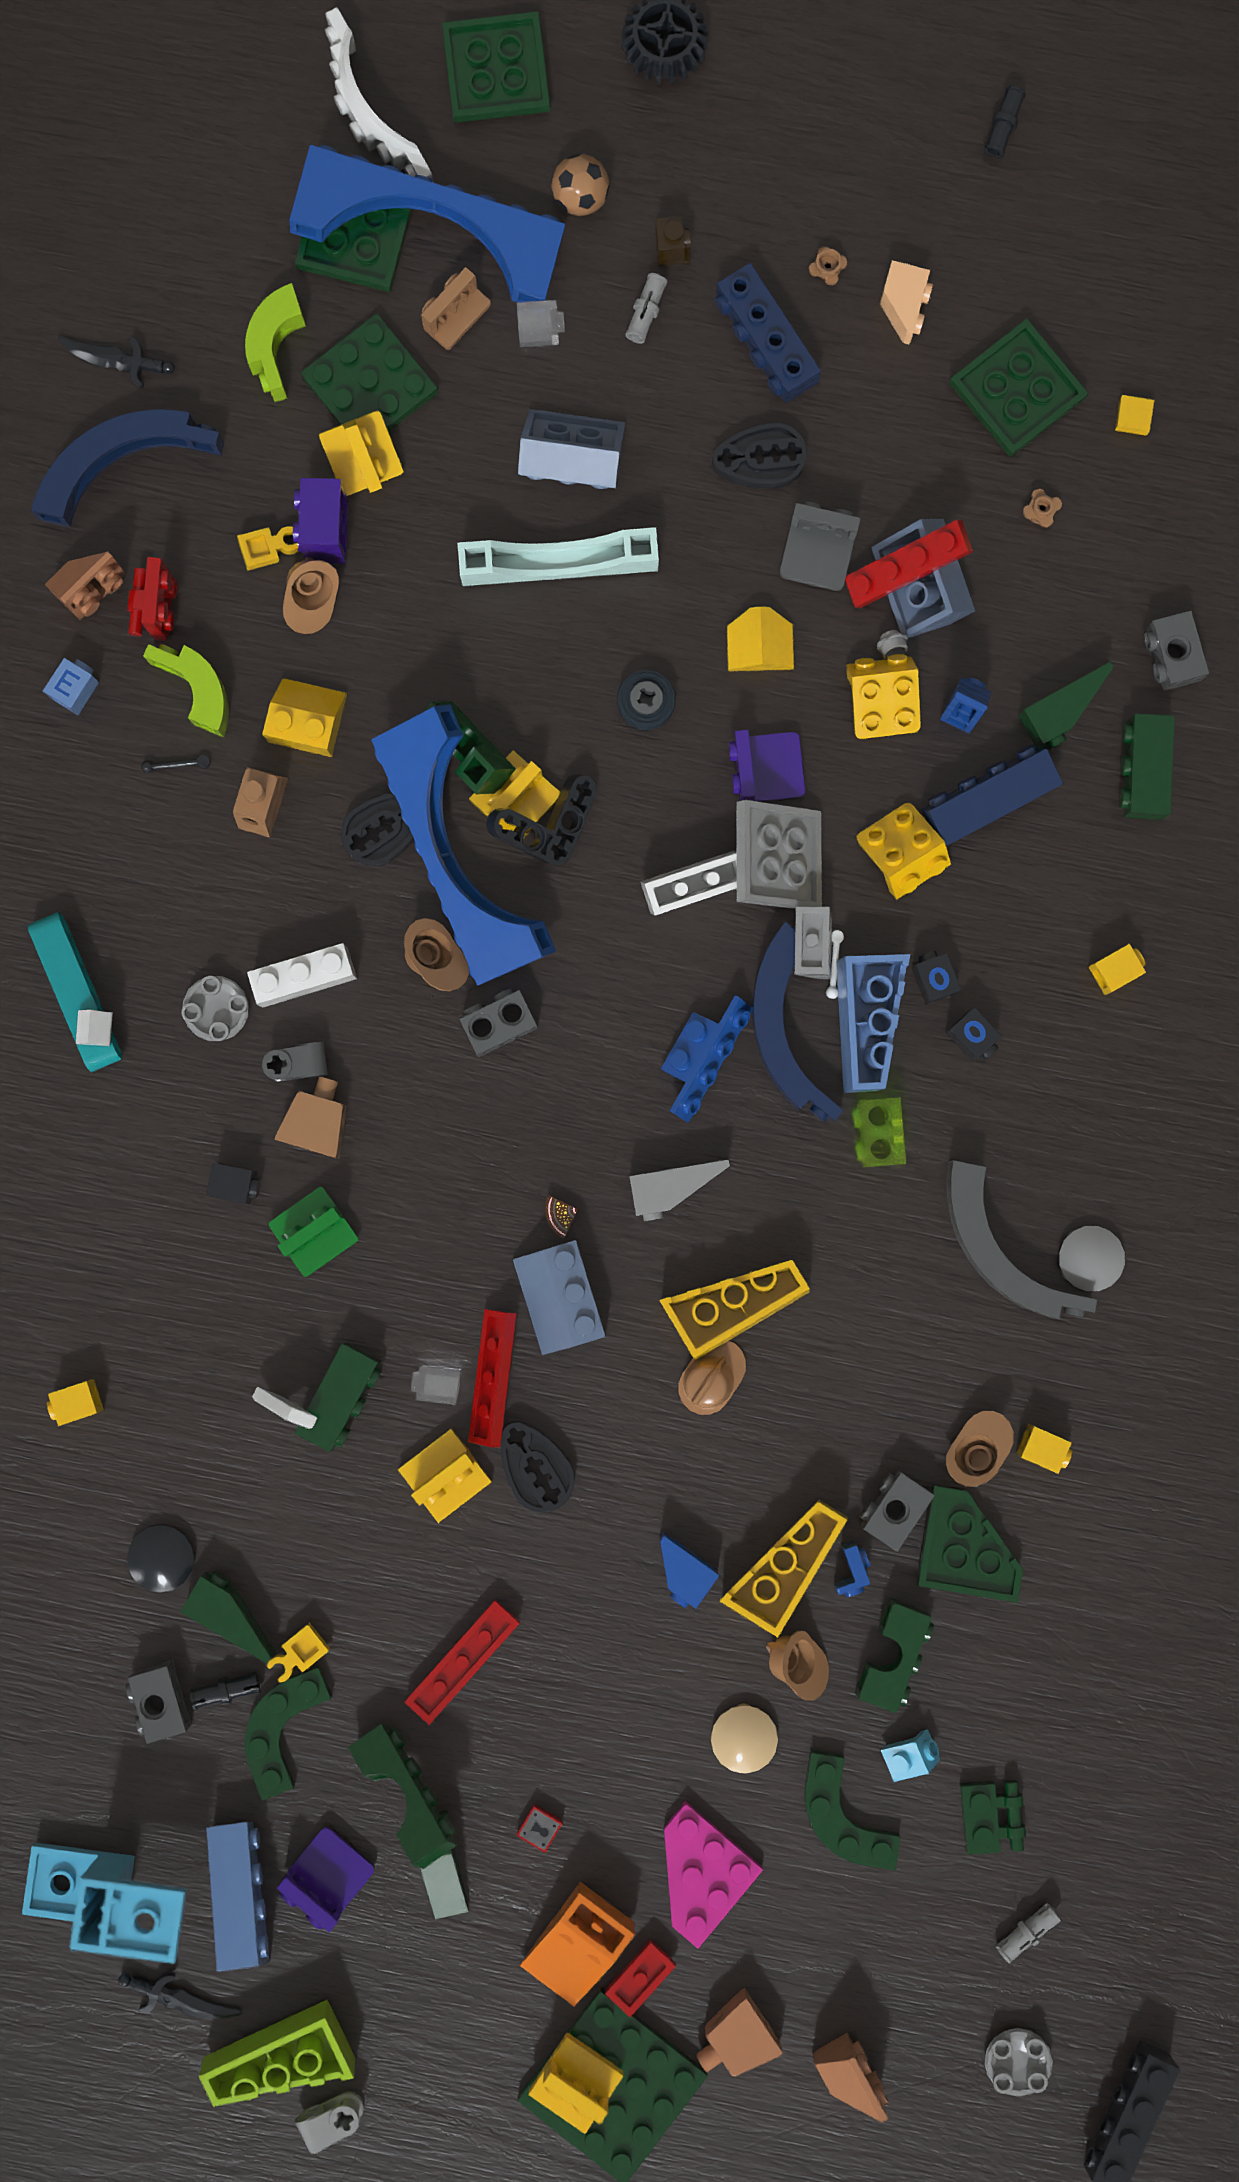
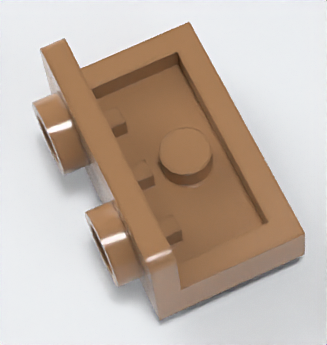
M466 267L459 275L457 273L453 274L447 280L444 286L445 290L437 298L432 297L422 309L421 317L424 330L446 350H450L491 306L490 300L477 289L476 276Z

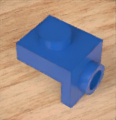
M854 1541L841 1545L852 1577L834 1583L837 1594H845V1597L855 1596L864 1592V1586L870 1584L865 1568L871 1567L864 1547L858 1549Z

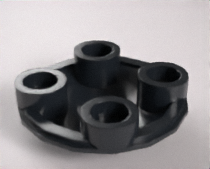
M167 1524L148 1527L139 1533L131 1543L127 1556L129 1572L136 1583L146 1590L159 1593L174 1590L183 1584L192 1572L196 1559L195 1552L187 1537L176 1528L170 1527Z

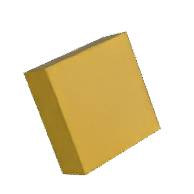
M1122 395L1119 400L1115 431L1147 436L1150 432L1154 400Z

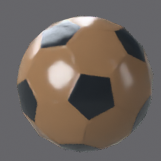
M574 154L565 158L556 167L551 187L554 198L562 209L576 216H584L596 212L605 203L609 194L610 181L607 171L600 161L586 154Z

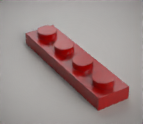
M955 520L847 575L845 581L855 608H862L972 553L973 549L963 521Z
M484 1309L468 1438L470 1443L487 1447H500L516 1313Z
M495 1599L405 1699L404 1703L430 1725L520 1624V1620Z

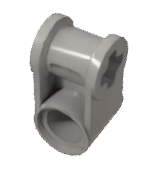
M347 2091L303 2111L295 2119V2124L311 2154L318 2153L331 2144L356 2132L360 2117L363 2114V2100L358 2094Z

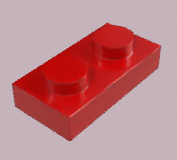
M650 1939L605 1989V1995L631 2017L676 1967V1962Z

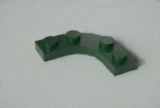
M320 1665L294 1675L271 1688L259 1701L249 1719L245 1734V1754L262 1801L293 1789L295 1786L282 1752L280 1741L282 1730L288 1719L297 1713L332 1698Z
M810 1750L804 1798L809 1821L818 1838L831 1852L846 1861L896 1871L901 1839L900 1834L862 1827L853 1823L843 1813L840 1806L839 1792L845 1760L844 1755Z

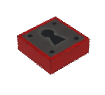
M534 1803L517 1831L516 1836L546 1853L562 1826L563 1820Z

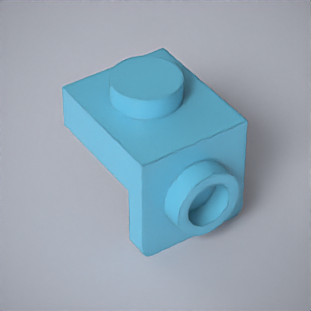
M927 1729L920 1731L915 1738L886 1745L881 1750L894 1782L928 1774L940 1761L938 1745L931 1738Z

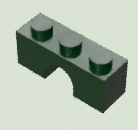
M431 701L423 712L435 706L450 704L463 733V737L452 754L461 762L455 771L457 775L476 795L495 794L502 788L516 768L453 702Z
M889 1599L878 1629L883 1636L891 1638L898 1643V1654L894 1661L887 1665H877L866 1661L855 1691L859 1700L896 1714L900 1705L905 1706L910 1694V1687L907 1684L911 1673L916 1675L921 1665L922 1655L919 1652L923 1641L928 1643L934 1628V1623H931L932 1617L928 1612L898 1600Z

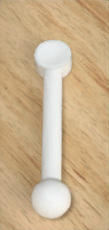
M839 930L832 932L830 987L826 990V995L831 999L838 997L836 961L839 960V947L844 939V934Z

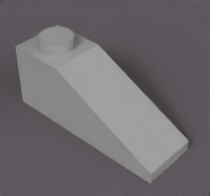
M729 1160L629 1176L636 1216L643 1215L644 1221L663 1218V1211L672 1209L730 1166Z

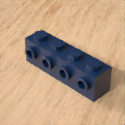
M747 264L718 282L715 303L722 315L728 314L732 320V329L740 342L745 341L750 348V357L754 365L759 370L763 368L769 377L767 382L775 396L780 395L786 404L818 384L821 370L752 264Z
M1034 745L1027 746L1016 752L1017 758L1005 763L1002 760L989 766L986 769L988 773L976 779L975 776H971L957 784L959 789L949 794L944 791L928 799L929 805L921 808L927 822L945 841L946 846L1063 785L1047 748H1035Z

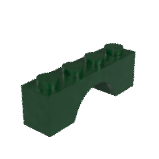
M380 1724L350 1745L348 1749L364 1777L374 1781L393 1779L402 1788L406 1798V1816L396 1836L411 1864L425 1869L457 1846L452 1836L455 1833V1829L445 1815H440L435 1806L439 1803L438 1798L429 1786L425 1787L419 1777L422 1775V1770L413 1757L408 1758L403 1749L406 1746V1742L401 1733L396 1728L391 1729Z

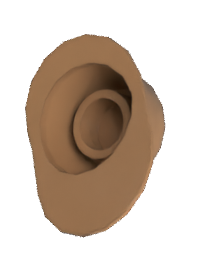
M306 557L305 560L296 563L290 569L286 579L283 617L287 625L295 632L301 634L315 633L330 621L339 585L337 571L330 563Z
M424 918L413 922L404 935L405 959L409 967L420 974L430 986L438 990L452 991L459 989L466 983L469 968L464 954L450 933L442 924L433 919Z
M727 1341L696 1361L692 1358L678 1383L681 1401L690 1411L699 1415H710L720 1411L727 1404L746 1372V1359L742 1350L735 1343Z
M982 1411L973 1415L965 1424L946 1456V1466L949 1475L957 1483L964 1486L977 1487L987 1483L998 1473L1014 1443V1431L1011 1423L1004 1415L995 1411Z
M796 1631L792 1635L781 1636L776 1642L767 1643L766 1649L770 1653L769 1667L771 1673L777 1679L785 1682L799 1697L806 1701L815 1700L820 1697L826 1689L829 1679V1665L824 1652L811 1639L809 1634L805 1631Z

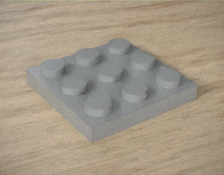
M749 800L736 802L737 902L795 909L796 907H822L821 811Z

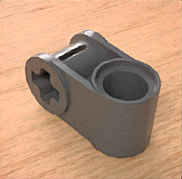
M324 1042L306 1043L290 1048L272 1050L262 1060L263 1072L275 1081L327 1076L329 1074ZM277 1057L281 1061L287 1062V1066L281 1068V1074H277L274 1069H270V1065L275 1064V1058Z

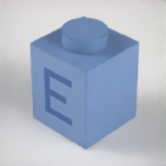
M63 658L43 692L52 700L79 715L99 682L91 675L94 671L91 667L78 659L73 664Z

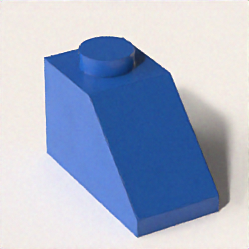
M663 1532L660 1536L668 1589L672 1592L670 1597L684 1608L690 1604L696 1609L719 1577L718 1570Z

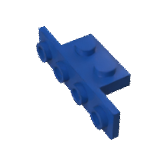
M734 996L719 1024L693 1012L661 1067V1070L685 1082L670 1112L686 1122H689L692 1116L700 1109L701 1100L708 1088L715 1082L718 1070L725 1058L731 1054L734 1042L740 1031L749 1022L752 1007L740 997Z

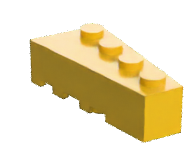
M793 1260L659 1301L696 1361L808 1294L810 1288Z
M819 1499L720 1599V1602L778 1637L848 1517Z

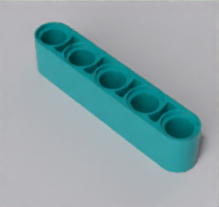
M58 911L28 924V931L76 1043L78 1010L103 1012L104 1010L69 927L62 914ZM112 1029L110 1046L76 1044L87 1069L91 1073L123 1059Z

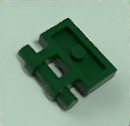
M993 1781L959 1783L965 1851L967 1855L1001 1852L1000 1838H1010L1011 1851H1023V1838L1026 1837V1827L1022 1824L1020 1807L1023 1806V1794L1019 1793L1018 1781H1005V1793L996 1794ZM997 1808H1007L1008 1824H999Z

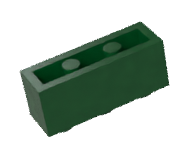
M1134 714L1128 720V723H1124L1122 742L1127 743L1126 756H1123L1121 760L1120 771L1121 775L1125 776V788L1121 789L1119 795V807L1124 808V818L1163 820L1171 814L1175 716Z
M347 1342L342 1343L307 1409V1412L317 1417L313 1428L308 1429L299 1425L294 1434L328 1452L334 1450L336 1446L342 1448L351 1431L346 1428L351 1416L357 1418L366 1403V1400L361 1398L367 1386L371 1388L375 1386L382 1373V1370L377 1368L381 1360Z

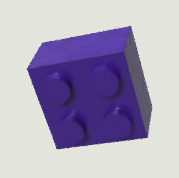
M300 478V489H295L294 506L295 510H299V522H294L293 540L298 542V551L303 553L305 559L306 557H312L314 560H322L328 563L346 564L348 498L341 479Z

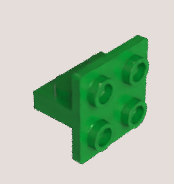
M324 1187L317 1188L268 1223V1226L280 1242L278 1248L284 1257L290 1256L304 1277H308L359 1241L358 1236Z

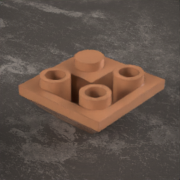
M104 552L68 561L45 585L81 620L84 616L92 615L98 609L99 601L107 593H114L122 585L126 574L109 552Z
M845 2033L812 2052L815 2066L832 2096L880 2122L888 2119L884 2107L889 2104L884 2093L885 2089L877 2073L871 2071L867 2062V2055L859 2041L853 2043L848 2033Z

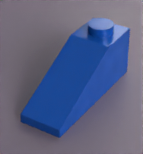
M961 677L940 720L966 733H970L985 713L991 691L985 689L986 685L975 678L968 677L966 680Z

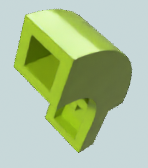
M292 283L277 289L262 301L254 312L246 333L245 350L248 365L253 375L259 374L264 393L270 391L275 402L287 399L277 366L278 348L289 333L306 327Z
M148 644L143 657L149 664L175 674L189 682L193 692V705L188 719L193 725L224 738L229 721L228 697L222 681L211 665L199 653L185 645L178 657V651L171 647L160 644L159 648Z

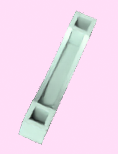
M656 527L621 530L595 538L560 543L525 544L493 540L458 543L462 586L658 571L659 563Z

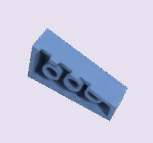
M910 954L845 956L836 961L843 1093L875 1092L886 1089L893 1051L892 1043L894 1032L898 1025V1010L901 996L904 992V978L906 967L909 965Z
M253 1822L207 1827L217 1972L255 1967L270 1962L265 1923L266 1907L261 1890L263 1871L261 1863L258 1864L257 1849H260L259 1830L254 1828Z

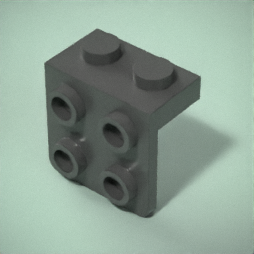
M814 502L796 503L780 568V576L783 579L840 591L844 586L861 518L855 517L852 512L844 509H836L835 512L822 509L821 505Z

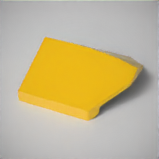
M770 607L749 608L727 626L728 671L793 670V624Z

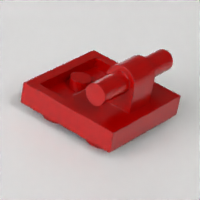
M147 557L146 569H134L133 589L129 590L127 611L130 612L128 634L141 636L142 626H144L154 640L168 641V631H173L175 621L174 612L170 611L171 599H176L178 584L177 579H174L170 569L167 568L161 558Z

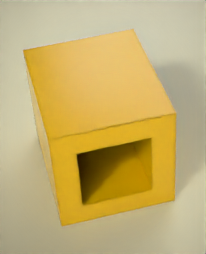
M1130 944L1089 966L1104 995L1117 990L1146 973L1143 968L1145 960L1138 949H1132Z
M94 1379L48 1394L50 1401H47V1409L51 1419L56 1420L58 1426L104 1411Z
M1028 1423L1016 1455L1059 1474L1061 1467L1065 1469L1071 1459L1072 1450L1069 1449L1071 1442Z

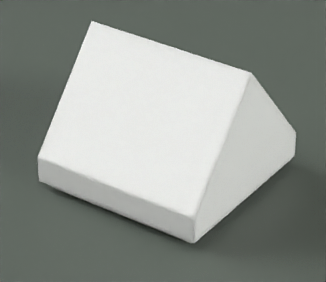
M78 1010L76 1044L110 1046L113 1013L96 1010Z

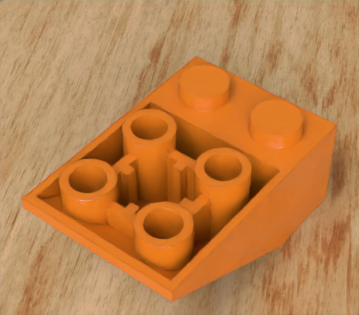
M580 1881L520 1963V1966L572 2006H575L615 1963L635 1935L634 1921Z

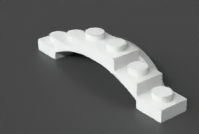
M337 7L327 12L326 17L329 27L325 29V32L332 44L330 49L333 61L329 64L337 79L334 81L337 90L334 100L341 114L345 115L348 113L352 123L349 125L357 142L364 141L369 152L377 148L385 164L390 162L392 166L400 171L404 169L407 175L413 177L415 175H423L433 181L432 172L417 145L389 128L373 112L363 98L354 80L349 55L356 52L353 34Z

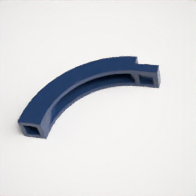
M153 409L117 416L89 429L74 440L59 455L44 476L35 495L31 511L38 520L71 527L75 510L88 486L105 468L122 457L139 450L162 446L190 448L221 455L224 442L214 427L206 424H198L195 427L196 423L190 412Z
M785 922L773 938L758 969L752 999V1023L755 1041L766 1071L783 1096L798 1111L809 1102L812 1105L809 1110L823 1122L828 1118L833 1122L844 1110L821 1092L805 1076L791 1053L785 1035L783 1003L787 983L795 966L796 930Z

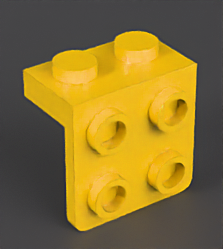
M894 654L888 656L887 660L875 661L872 658H861L856 660L854 664H846L847 678L852 687L854 732L857 738L865 739L915 733L920 729L918 668L912 657H907L904 654Z
M911 803L903 804L857 835L858 844L883 872L888 889L896 900L907 893H911L920 884L942 873L946 867L951 865L945 841Z

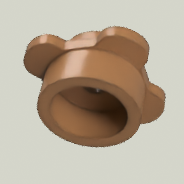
M821 247L818 250L816 261L809 266V273L814 277L819 276L823 278L828 285H834L838 282L840 271L846 268L847 259L834 249ZM828 263V264L831 265V267H830V268H826V267H825V264Z
M1036 489L1032 492L1030 504L1024 507L1023 515L1042 527H1049L1053 523L1055 512L1059 511L1062 507L1061 500L1057 497L1051 498L1042 489ZM1041 505H1043V506L1045 507V510H1044V511H1041V510H1040L1039 507H1040Z

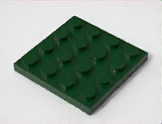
M600 1987L567 2032L624 2071L623 2078L608 2099V2113L601 2124L594 2120L584 2134L528 2095L530 2087L564 2036L520 2092L517 2101L618 2182H628L708 2077V2074L700 2065L637 2015L633 2014L629 2017L605 1995V1990Z

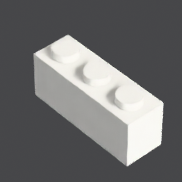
M733 850L641 881L650 913L658 915L736 889L737 851Z
M344 943L247 972L256 1004L262 1008L357 979L348 947Z

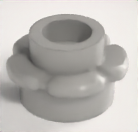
M897 630L887 631L881 635L880 641L877 643V650L882 653L884 659L894 654H905L908 650L906 644L908 637Z

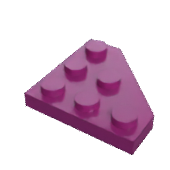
M685 1800L664 1826L672 1927L696 1948H699L760 1875L763 1867Z

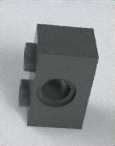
M1192 611L1153 620L1146 628L1144 633L1145 646L1149 652L1152 651L1155 660V664H1153L1154 677L1157 683H1161L1163 691L1202 681L1209 674ZM1169 645L1177 647L1181 657H1171L1167 647Z
M896 1470L893 1475L888 1473L878 1488L881 1494L875 1503L869 1501L860 1515L863 1521L860 1525L868 1533L898 1552L935 1495L899 1470ZM892 1500H899L903 1505L901 1513L895 1517L888 1516L886 1514L887 1504Z
M173 1660L135 1671L128 1677L129 1683H126L127 1696L131 1703L135 1702L138 1715L135 1717L136 1727L140 1736H145L147 1744L184 1733L189 1729L192 1723ZM150 1696H160L164 1701V1709H154L149 1701Z

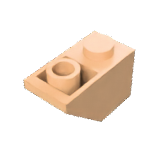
M892 260L880 305L902 342L910 345L913 333L920 334L925 315L920 314L919 310L921 303L928 304L933 284L927 282L930 270Z

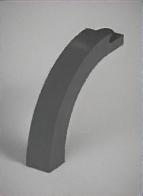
M954 1160L949 1161L947 1171V1203L952 1227L960 1247L978 1274L1005 1298L1035 1313L1059 1319L1062 1306L1065 1307V1314L1084 1317L1085 1311L1095 1313L1097 1299L1068 1294L1045 1287L1028 1278L1007 1259L991 1233L985 1214L983 1186L986 1167Z

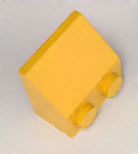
M283 678L270 702L262 735L268 743L332 757L347 693Z

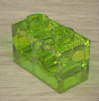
M901 1097L858 1101V1108L852 1109L853 1126L860 1130V1141L855 1142L857 1161H862L863 1168L906 1164ZM873 1107L882 1109L885 1114V1121L880 1126H875L869 1121L868 1114ZM876 1140L885 1142L888 1147V1153L883 1159L874 1157L871 1152L872 1144Z

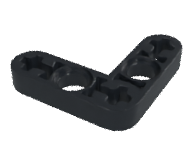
M575 774L568 777L546 827L513 810L498 808L491 811L486 821L487 830L493 837L544 863L557 866L564 865L569 861L595 799L597 792L596 783L590 776ZM578 784H581L580 787L584 790L582 795H579V791L576 790ZM574 801L573 804H578V807L569 805V802ZM570 811L573 815V824L568 829H565L562 825V816L565 812ZM503 818L507 824L516 826L514 831L502 829L503 826L499 824L500 819ZM532 828L536 836L535 841L532 845L527 846L523 838L524 833L527 829ZM556 834H565L566 838L563 839L562 836H557ZM553 845H556V848L559 850L558 855L551 851Z

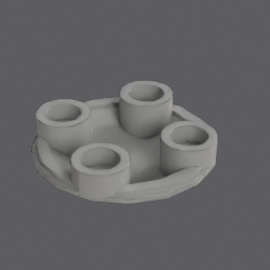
M206 976L188 989L183 1000L181 1014L187 1026L196 1036L207 1041H223L234 1037L243 1028L248 1017V1001L244 991L235 981L223 976Z
M1083 1226L1072 1230L1063 1241L1059 1251L1061 1274L1074 1287L1084 1291H1101L1112 1286L1120 1278L1125 1266V1251L1120 1240L1110 1230L1099 1226Z
M1015 2028L1005 2030L993 2038L986 2049L984 2063L987 2075L996 2091L1003 2094L1024 2096L1034 2092L1040 2093L1046 2089L1053 2061L1050 2048L1042 2037L1031 2030Z

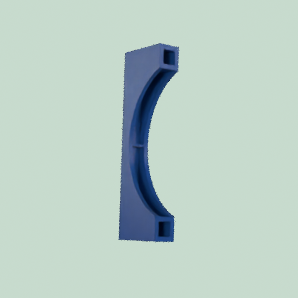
M310 145L289 219L290 233L323 242L339 226L368 212L389 208H410L431 212L459 224L482 242L502 270L512 301L543 310L565 223L559 222L556 217L548 214L539 216L529 213L527 209L519 205L507 206L497 203L494 198L487 195L475 196L465 193L462 188L455 185L442 186L433 183L430 178L423 175H415L413 177L401 173L394 166L384 165L381 167L371 164L366 158L358 155L349 157L339 154L335 149L326 145H320L319 147Z
M449 704L432 707L371 739L375 748V756L378 762L382 764L387 775L389 789L396 796L400 805L402 819L409 826L413 835L415 849L422 857L428 870V879L435 887L441 900L442 911L448 917L454 930L455 941L462 949L468 963L469 973L475 979L478 986L556 952V949L543 920L517 916L486 898L468 879L452 851L444 823L443 787L451 756L463 737V733Z

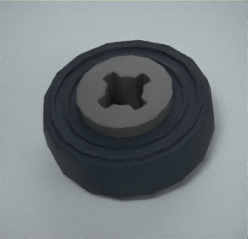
M643 670L631 674L623 681L618 690L617 706L621 717L627 724L640 730H652L661 727L670 719L675 710L676 695L672 684L665 676L655 671Z

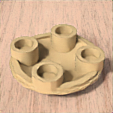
M742 1703L720 1715L713 1726L711 1742L713 1753L722 1765L731 1771L745 1774L758 1771L770 1762L776 1753L778 1736L776 1726L766 1713L757 1707Z

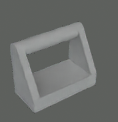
M796 907L795 975L816 979H831L830 907Z

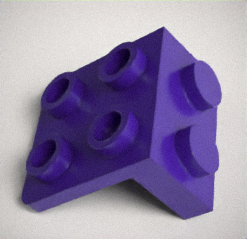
M748 730L735 731L733 741L728 742L730 761L736 762L737 774H732L733 793L739 794L740 801L764 802L800 798L804 795L805 784L800 739L796 732L749 736Z
M323 1827L284 1874L277 1889L281 1892V1898L292 1907L297 1905L307 1914V1920L318 1929L324 1928L330 1932L338 1923L342 1911L372 1876L375 1867L372 1862L330 1827Z

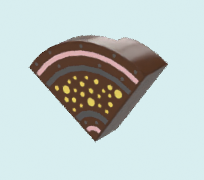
M548 1195L545 1205L548 1224L559 1237L565 1239L578 1209Z

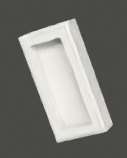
M260 1387L256 1388L252 1396L256 1402L285 1420L308 1429L313 1428L317 1420L316 1416L286 1398Z

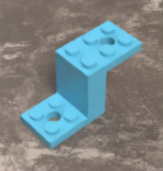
M34 1843L31 1847L22 1915L74 1921L70 1949L175 1963L178 1954L187 1888L132 1881L135 1856ZM61 1874L68 1877L70 1889L67 1891L58 1890L53 1883L54 1876ZM143 1912L151 1914L155 1920V1926L148 1930L141 1928L137 1923V1915Z

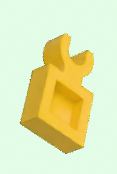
M269 527L238 535L237 540L247 571L278 563V552L287 555L297 553L298 543L287 545L284 542L285 537L293 535V527H284L275 536L271 535Z
M309 1622L283 1643L282 1647L287 1654L274 1656L268 1662L267 1667L270 1669L277 1663L284 1665L285 1673L278 1678V1681L281 1683L291 1676L295 1665L304 1672L330 1650V1647Z

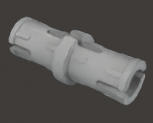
M648 274L640 299H636L633 308L635 312L625 335L633 342L640 344L645 342L653 318L658 316V304L667 285V280L658 274Z
M1047 1902L1026 1921L1022 1919L1018 1922V1927L995 1946L1003 1958L1010 1964L1031 1945L1036 1946L1039 1944V1939L1062 1920Z

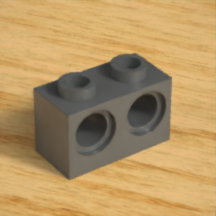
M507 989L493 997L494 1003L483 1007L482 1003H479L464 1011L465 1017L459 1020L478 1057L538 1029L520 990L513 993L512 989ZM510 1005L520 1007L522 1010L520 1019L516 1022H507L503 1018V1012L506 1007ZM479 1020H488L492 1025L490 1034L485 1037L476 1036L473 1030L475 1023Z

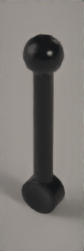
M202 754L197 759L160 763L144 761L141 768L145 773H151L156 769L196 765L205 769L210 766L211 761L207 755Z

